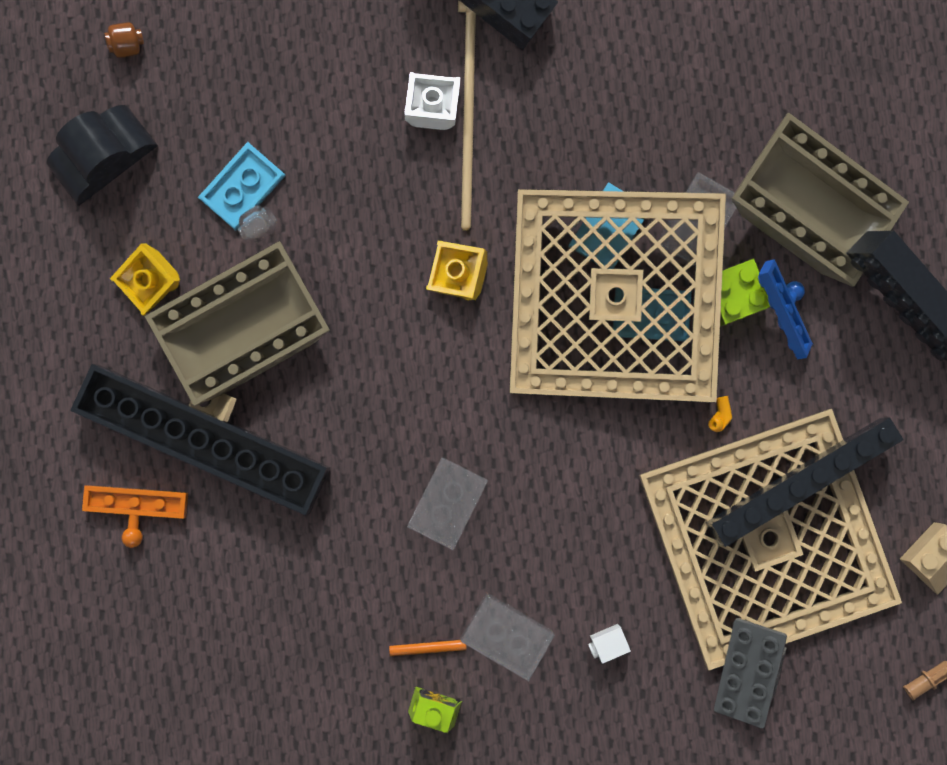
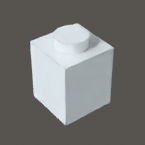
M618 624L590 635L592 643H589L588 646L594 659L599 657L602 664L631 652L622 629Z

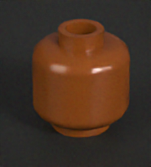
M130 22L110 25L108 32L104 33L109 53H114L117 58L137 55L140 51L139 45L144 44L141 30H135L134 25Z

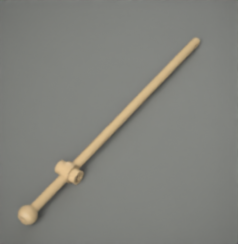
M458 0V12H465L461 210V227L465 231L471 227L476 13Z

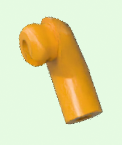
M728 396L716 399L718 411L708 423L712 431L720 432L724 430L732 419Z

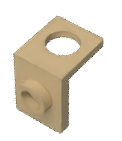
M222 394L211 399L210 404L206 407L194 406L191 401L189 406L209 413L224 422H228L234 409L236 398Z

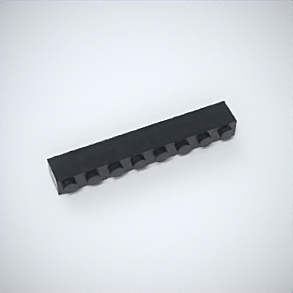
M890 417L879 418L705 523L717 543L726 547L904 439Z

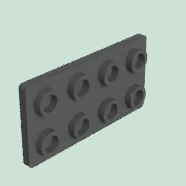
M740 618L735 619L714 706L715 712L762 729L765 727L787 649L785 647L787 634Z

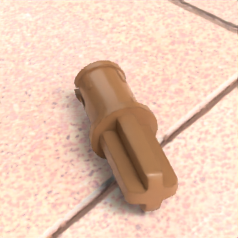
M943 661L927 672L922 671L920 677L903 686L912 700H915L931 688L933 690L937 689L936 685L947 679V661Z

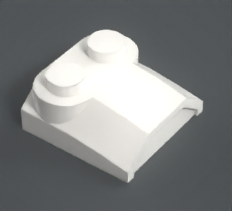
M410 72L405 121L414 127L447 130L455 126L460 77L450 78Z

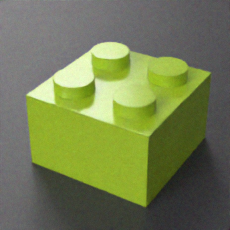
M754 259L722 271L720 327L770 308L768 295L758 280L759 270Z

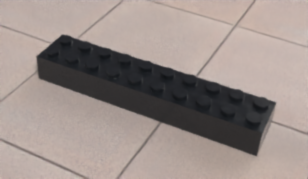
M91 364L70 410L303 515L311 513L331 468L96 364Z

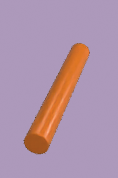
M466 640L389 646L390 656L467 650Z

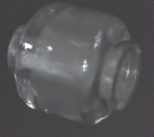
M256 205L240 215L238 231L245 240L249 239L252 242L259 243L275 232L277 220L268 207Z

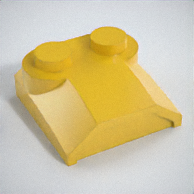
M438 241L426 290L462 297L465 300H476L481 293L487 270V251L482 248Z
M146 243L140 244L110 278L141 311L143 316L155 307L168 292L174 291L180 282L179 274L158 250Z

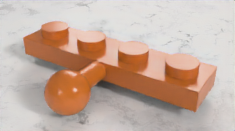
M85 485L82 511L128 514V529L122 534V542L125 546L134 548L139 546L143 539L142 532L138 529L139 515L184 519L187 514L188 493Z

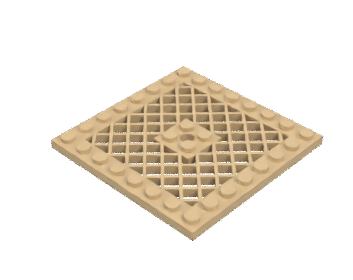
M518 190L510 393L716 402L726 194ZM543 217H551L543 224ZM559 217L576 219L567 227ZM585 218L602 219L593 227ZM610 218L628 220L618 227ZM637 219L655 220L644 228ZM557 220L564 230L554 239L545 229ZM663 220L681 221L671 229ZM689 220H698L697 228ZM580 221L590 229L581 239L571 231ZM606 221L616 230L607 240L596 231ZM631 222L642 231L632 241L623 232ZM659 222L668 233L657 242L648 231ZM684 223L694 232L685 242L675 233ZM544 233L551 243L542 250V235ZM569 233L577 243L566 252L558 242ZM594 233L602 244L592 253L583 243ZM620 234L628 245L617 253L609 243ZM644 235L654 244L645 254L635 245ZM670 236L680 245L671 255L661 246ZM697 236L695 255L687 245ZM555 245L563 253V256L552 264L545 254ZM579 246L589 255L580 265L570 257ZM607 247L615 257L604 266L595 256L603 248ZM632 247L641 258L630 267L621 256ZM658 248L666 259L656 268L647 257ZM682 249L693 258L684 268L673 259ZM541 259L550 266L542 276ZM565 259H568L576 268L565 278L557 267ZM593 259L601 269L591 268L590 278L582 268ZM619 260L626 269L608 268ZM642 261H645L653 270L644 280L643 270H634ZM669 261L679 270L670 281L659 271ZM696 262L694 281L686 270ZM555 271L563 281L552 290L543 280ZM580 272L588 282L577 291L569 280ZM655 274L665 282V285L656 293L646 284ZM681 275L692 284L683 294L672 285ZM540 284L549 292L541 301ZM567 284L575 294L564 303L555 293ZM591 285L589 304L581 293ZM644 287L652 297L642 305V289ZM669 287L678 298L667 307L658 296ZM613 288H620L624 292V297L620 302L615 303L609 299V292ZM695 288L693 307L684 297ZM553 296L561 307L554 314L550 315L542 305ZM577 297L587 306L578 316L567 307ZM654 300L665 309L655 319L645 310ZM680 300L691 310L681 320L671 311ZM539 309L548 317L540 327ZM565 309L574 320L563 329L554 318ZM589 310V320H599L590 329L580 321ZM642 312L651 323L640 332L631 321L641 322ZM666 313L677 322L667 333L657 323ZM692 314L693 333L683 324ZM606 321L625 322L614 331ZM550 322L561 331L551 341L542 332ZM577 322L586 333L575 342L567 331ZM603 323L612 334L601 343L592 332ZM627 324L638 334L628 344L618 335ZM653 325L664 335L654 345L643 335ZM679 326L690 336L680 346L669 336ZM538 334L547 343L539 352ZM562 335L573 344L563 354L554 345ZM588 336L598 345L589 355L579 346ZM614 336L624 346L615 356L604 347ZM641 337L650 348L639 358L630 346ZM666 338L676 348L667 358L656 349ZM692 340V357L690 358L682 348ZM549 347L559 356L550 366L540 357ZM575 348L585 357L576 367L566 358ZM600 349L610 358L601 369L591 359ZM626 350L636 359L627 369L617 361V358ZM652 351L662 360L653 370L642 361ZM678 352L688 361L679 371L668 362ZM537 360L546 369H537ZM563 360L571 370L553 368ZM588 361L597 371H582L578 369ZM614 362L622 372H606L604 370ZM640 363L648 373H630V371ZM665 364L674 373L655 374ZM691 366V375H681Z
M832 409L639 475L708 670L723 666L725 663L732 628L723 624L728 612L738 615L740 619H746L752 623L787 634L786 643L902 603L854 470L830 484L834 497L825 493L828 487L826 486L815 493L817 495L811 506L803 502L796 504L790 508L789 512L786 510L736 540L732 548L721 546L716 540L704 535L708 528L705 522L712 519L717 507L720 506L726 510L730 508L720 502L725 490L737 495L732 504L734 506L742 498L749 497L744 494L749 482L760 486V489L769 484L773 473L780 477L785 475V473L776 470L781 457L792 462L787 472L789 473L797 465L804 464L800 459L805 449L817 456L842 441L843 438ZM814 442L816 449L807 444ZM798 448L794 458L784 454V452ZM775 456L771 466H768L760 462L761 460ZM751 464L747 474L735 470ZM757 465L768 470L763 483L752 478ZM727 473L723 483L712 478ZM733 474L744 478L739 491L728 486ZM703 481L699 492L688 487ZM709 482L720 487L715 499L704 495ZM680 489L675 498L673 491ZM685 490L697 495L691 508L680 503ZM822 497L833 502L828 514L817 509ZM701 498L713 503L707 516L696 511ZM798 506L809 510L804 522L793 518ZM679 507L689 511L685 521L682 519ZM837 508L839 510L842 521L834 518ZM815 513L825 518L820 531L809 526ZM694 514L705 519L700 532L688 527ZM831 521L842 526L836 538L826 534ZM792 522L802 526L798 535H796ZM807 529L818 534L812 547L802 542ZM687 531L697 535L693 546ZM772 531L776 536V540L773 545L767 546L763 541V536L766 532ZM846 532L851 546L842 542ZM703 538L714 543L708 556L697 551ZM823 538L834 542L828 555L818 550ZM741 541H743L747 555L737 551ZM840 545L850 550L845 563L835 558ZM719 546L730 551L724 564L713 559ZM801 546L810 550L805 563L794 559L803 555ZM735 554L746 559L741 572L730 568ZM816 554L826 558L821 571L811 567ZM695 555L706 559L701 570ZM855 557L860 570L851 566ZM711 562L722 567L717 580L706 576ZM785 562L781 571L770 567ZM792 562L802 566L797 580L786 575ZM832 562L843 566L837 579L827 575ZM750 565L755 572L761 570L757 580L746 575ZM768 570L779 575L773 588L762 583ZM808 570L819 575L813 587L803 583ZM849 570L859 574L853 587L844 583ZM727 571L738 575L733 588L722 584ZM744 578L755 583L749 596L738 592ZM784 578L795 583L789 596L779 592ZM825 578L835 582L830 595L819 591ZM704 579L714 583L710 595ZM760 586L771 591L765 604L755 600ZM801 586L811 591L806 604L795 599ZM841 586L851 590L847 593L838 595ZM720 587L731 592L725 605L714 600ZM817 594L826 598L824 601L813 604ZM736 595L747 600L741 613L730 608ZM776 595L787 599L782 612L771 608ZM793 602L803 607L789 612ZM753 603L763 607L758 620L747 616ZM713 604L723 608L719 618H717ZM769 611L779 615L765 621ZM721 628H723V629H725V630H727V631H729V632H731V633L726 634V635H723V632H722V629H721Z

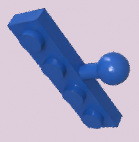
M775 259L766 261L758 275L759 283L762 288H765L769 305L775 310L778 317L779 327L781 330H784L787 336L789 349L794 352L797 359L807 358L813 343L795 306V302L803 298L805 288L797 281H792L786 285Z

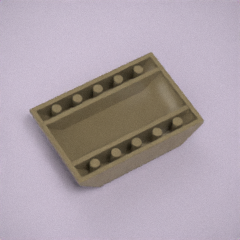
M790 113L786 114L731 198L743 218L819 273L852 287L856 285L863 272L853 267L851 258L846 252L867 231H891L909 201Z
M280 241L145 316L194 406L233 390L308 348L330 331Z

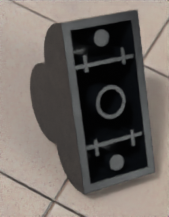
M118 105L101 114L95 111L86 112L67 122L58 132L56 143L59 146L49 155L46 164L75 203L80 206L158 145L130 108L126 105Z

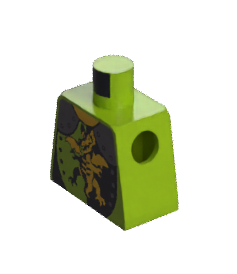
M415 687L408 713L412 722L448 733L455 726L462 701Z

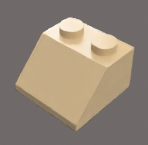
M934 522L900 560L937 595L947 585V525Z

